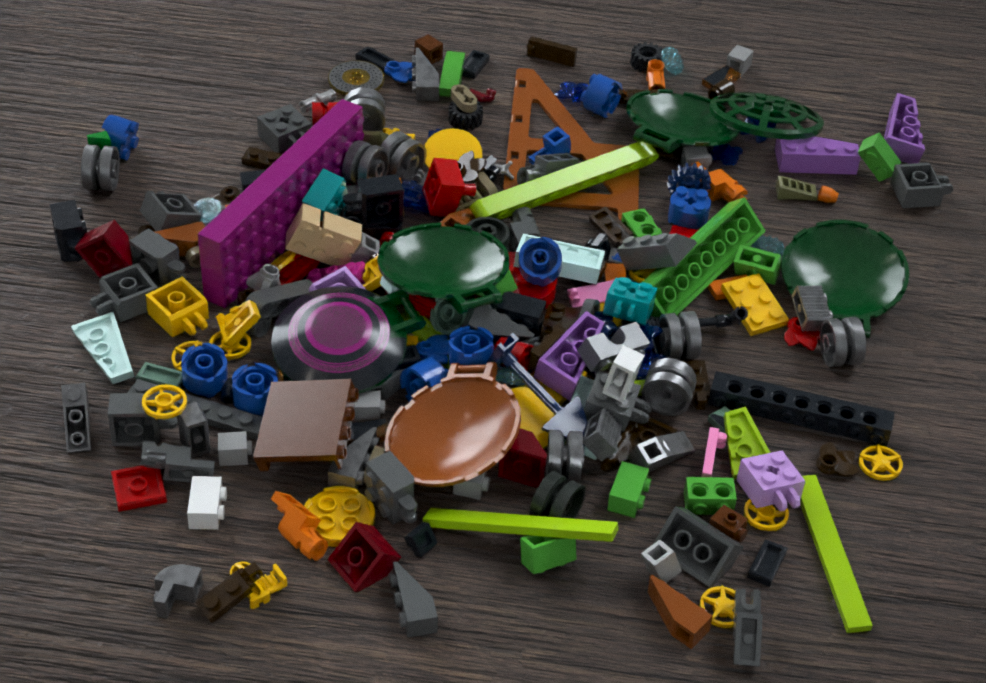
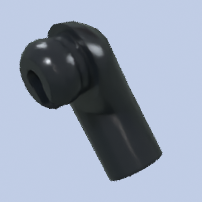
M232 377L227 379L221 388V401L226 404L231 403L233 400Z

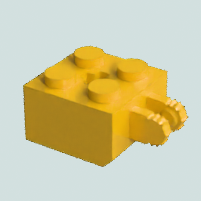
M183 276L146 294L148 315L172 338L184 331L190 336L195 335L197 332L195 329L196 325L202 330L208 327L206 321L209 319L208 302Z

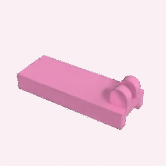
M614 280L567 289L571 307L582 309L586 299H596L599 303H605L607 292Z
M710 427L701 477L712 476L716 448L723 449L726 446L727 434L719 432V428Z

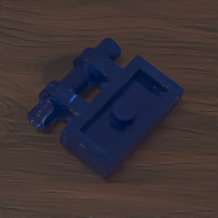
M402 180L404 206L429 213L422 189L423 186L413 180Z

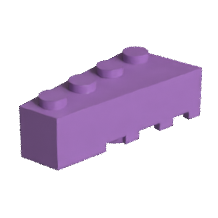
M897 93L889 112L884 139L901 162L908 164L919 163L925 147L922 144L923 136L919 130L921 125L917 119L916 99Z
M815 136L795 140L776 139L775 153L779 172L857 175L861 158L858 154V144Z
M586 311L538 360L533 377L570 401L587 366L577 350L587 337L600 334L605 322Z

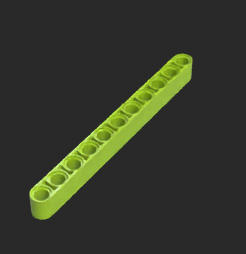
M643 141L636 142L481 198L470 206V210L475 218L492 217L501 220L512 216V213L518 208L528 207L531 209L650 165L658 159L659 154L651 144Z

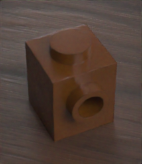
M429 34L415 40L414 55H416V48H419L431 64L443 59V43Z
M725 505L710 518V525L736 542L741 543L748 533L746 529L748 519Z

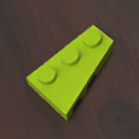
M746 406L725 412L723 417L727 434L731 473L734 479H737L741 459L771 453Z

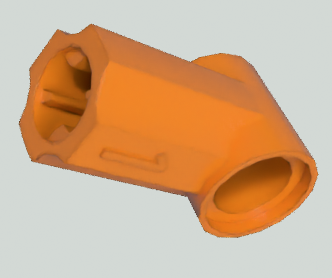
M653 59L648 62L646 80L648 81L649 90L665 89L664 63L661 60Z

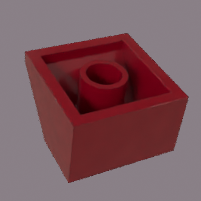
M115 219L85 233L75 246V250L100 279L102 276L132 265L128 235Z
M519 429L513 445L499 461L498 477L534 488L539 487L546 474L547 454L533 432Z
M355 522L327 560L354 592H360L387 577L393 569V562H398L402 557L374 526Z

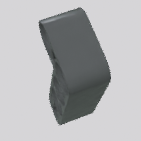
M304 279L252 292L246 301L251 300L256 303L261 318L249 331L256 337L265 335L270 328L272 317L279 316L290 303L309 293V287L313 282L309 279Z

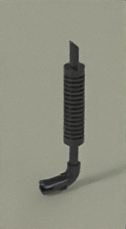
M741 306L727 314L715 315V317L699 318L698 320L700 327L716 326L718 328L735 324L740 325L741 321L747 318L748 311L745 307ZM650 317L645 326L638 324L645 336L659 335L660 317ZM620 320L617 327L620 328L634 322Z

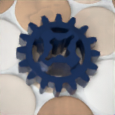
M686 163L683 168L678 165V170H672V175L668 176L667 186L670 195L679 186L698 190H708L711 188V178L708 170H704L703 165L697 167L696 163H693L692 166Z

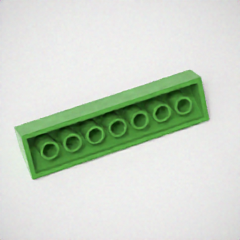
M745 197L729 202L690 237L697 244L676 267L657 268L641 282L649 283L652 287L658 288L651 316L660 317L661 314L667 313L678 315L734 262L740 245L750 247L766 232Z

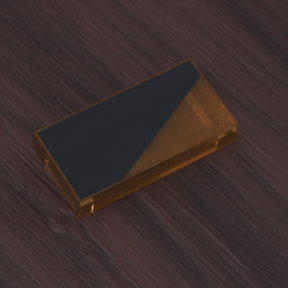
M726 65L703 78L702 85L710 89L711 86L723 79H729L733 83L740 78V73Z
M381 418L352 423L351 439L347 441V446L373 427L377 428V438H380V441H385L388 428L387 419Z

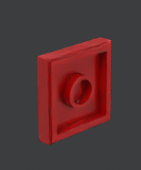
M135 466L111 471L119 512L167 503L160 469Z

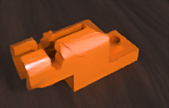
M695 162L697 167L701 165L699 162ZM722 169L709 172L711 188L706 191L712 201L723 198L729 203L744 198V195L748 194V191L742 185H738L737 180L732 179Z
M275 491L271 500L278 505L277 509L285 514L279 523V532L294 548L300 549V552L308 559L320 560L328 548V542L316 530L321 520L290 494Z

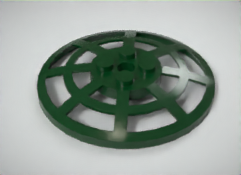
M735 92L718 95L711 100L709 107L711 115L719 122L738 131L767 138L789 140L811 138L820 134L824 126L822 117L811 108L790 99L764 93ZM728 102L733 110L724 113L718 108L717 103ZM735 102H745V105L739 107ZM792 111L800 115L797 117H792L790 113ZM740 113L760 120L759 126L735 119L733 116ZM809 118L817 124L809 128H803L798 122ZM768 122L791 123L795 129L767 128Z

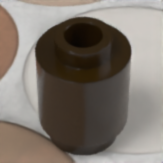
M723 79L710 87L708 98L712 100L718 95L735 93V86L729 79Z

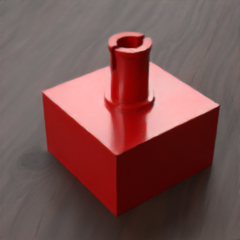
M433 158L422 189L430 215L446 217L450 213L456 212L462 195L475 196L476 186L475 184L464 183L457 160Z

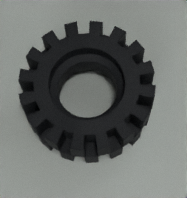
M643 42V45L641 43H638V46L634 45L631 51V66L635 70L639 69V72L645 71L647 73L650 60L664 61L663 48H658L659 45H653L651 42L650 44Z
M479 101L477 102V110L471 113L463 112L454 102L450 103L448 122L455 129L459 127L458 129L461 130L465 128V131H468V128L474 130L475 127L478 128L482 124L483 106L480 105Z

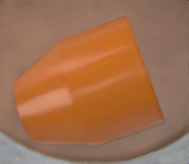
M822 185L817 200L825 203H836L839 193L833 188Z

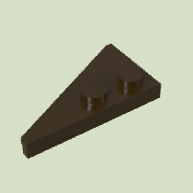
M649 418L645 424L632 421L621 435L622 439L617 445L619 448L618 452L609 459L607 457L602 461L601 470L606 472L621 465L622 461H629L628 456L636 445L657 436L677 433L678 430L652 418Z

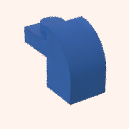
M558 126L542 136L544 147L529 156V162L533 165L536 155L570 154V136Z

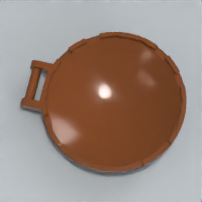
M487 362L484 365L451 363L447 377L440 379L441 383L430 388L426 385L411 395L412 400L404 407L400 406L386 431L385 452L391 451L415 477L414 484L426 487H445L466 482L489 470L509 451L520 429L521 409L513 391L505 383L501 384L495 380L498 370L496 362Z

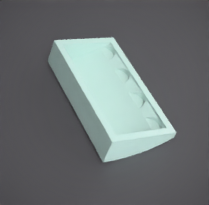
M528 234L522 235L516 250L514 267L519 268V251L522 245L529 239L541 237ZM553 240L558 244L562 254V269L559 276L597 284L605 251Z

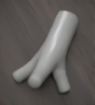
M512 161L505 165H494L500 169L501 174H505L511 180L514 179V176L509 172V167L513 164Z

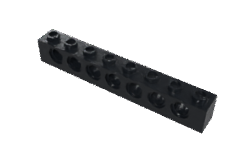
M719 371L715 373L708 405L720 408L726 406L729 410L746 406L750 415L886 447L891 435L895 414L893 411Z

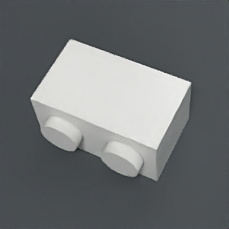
M623 345L612 364L602 393L623 403L634 384L645 355Z
M192 476L187 511L189 529H219V521L224 520L225 513L222 501L227 499V487L222 486V477Z

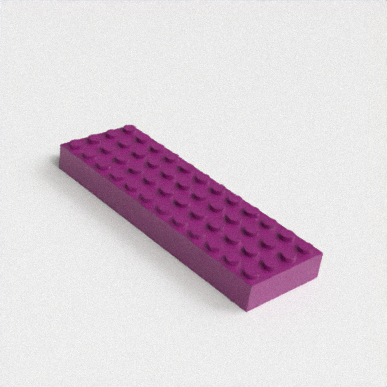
M341 99L198 233L203 295L207 301L226 308L231 302L236 300L240 291L248 288L246 285L248 277L260 271V268H263L265 264H271L280 253L285 251L286 232L300 210L303 198L322 169L324 168L343 177L342 166L347 150L355 141H363L364 116L362 106Z

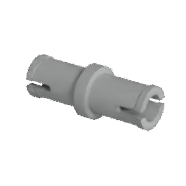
M330 89L321 94H313L311 98L300 101L299 106L304 105L300 107V110L303 113L312 110V102H323L326 104L335 101L337 96L332 97V95L336 94L335 91Z

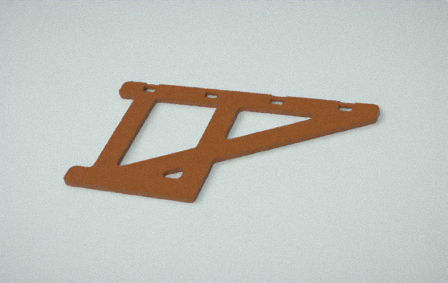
M518 68L516 70L506 164L509 161L513 162L509 167V172L514 176V179L511 180L508 176L504 175L503 190L519 185L517 173L520 168L525 167L527 154H534L544 147L543 139L530 138L528 136L532 103H538L553 123L570 136V155L582 158L586 161L626 146L594 143L535 70L529 68ZM519 84H524L526 87H519ZM516 119H522V122L515 121ZM512 155L518 156V159H511ZM639 169L602 182L611 194L574 192L539 206L600 210L606 206L610 211L616 212L618 214L617 218L621 221L622 213L638 210Z

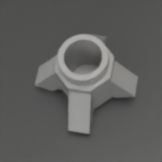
M265 264L263 268H260V271L247 278L246 285L255 291L281 285L279 269L274 265Z

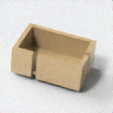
M303 203L286 232L285 249L331 266L347 264L361 243L362 224L325 211L321 228V209Z

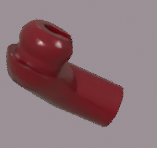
M488 88L486 93L470 89L479 102H490L496 98V90Z

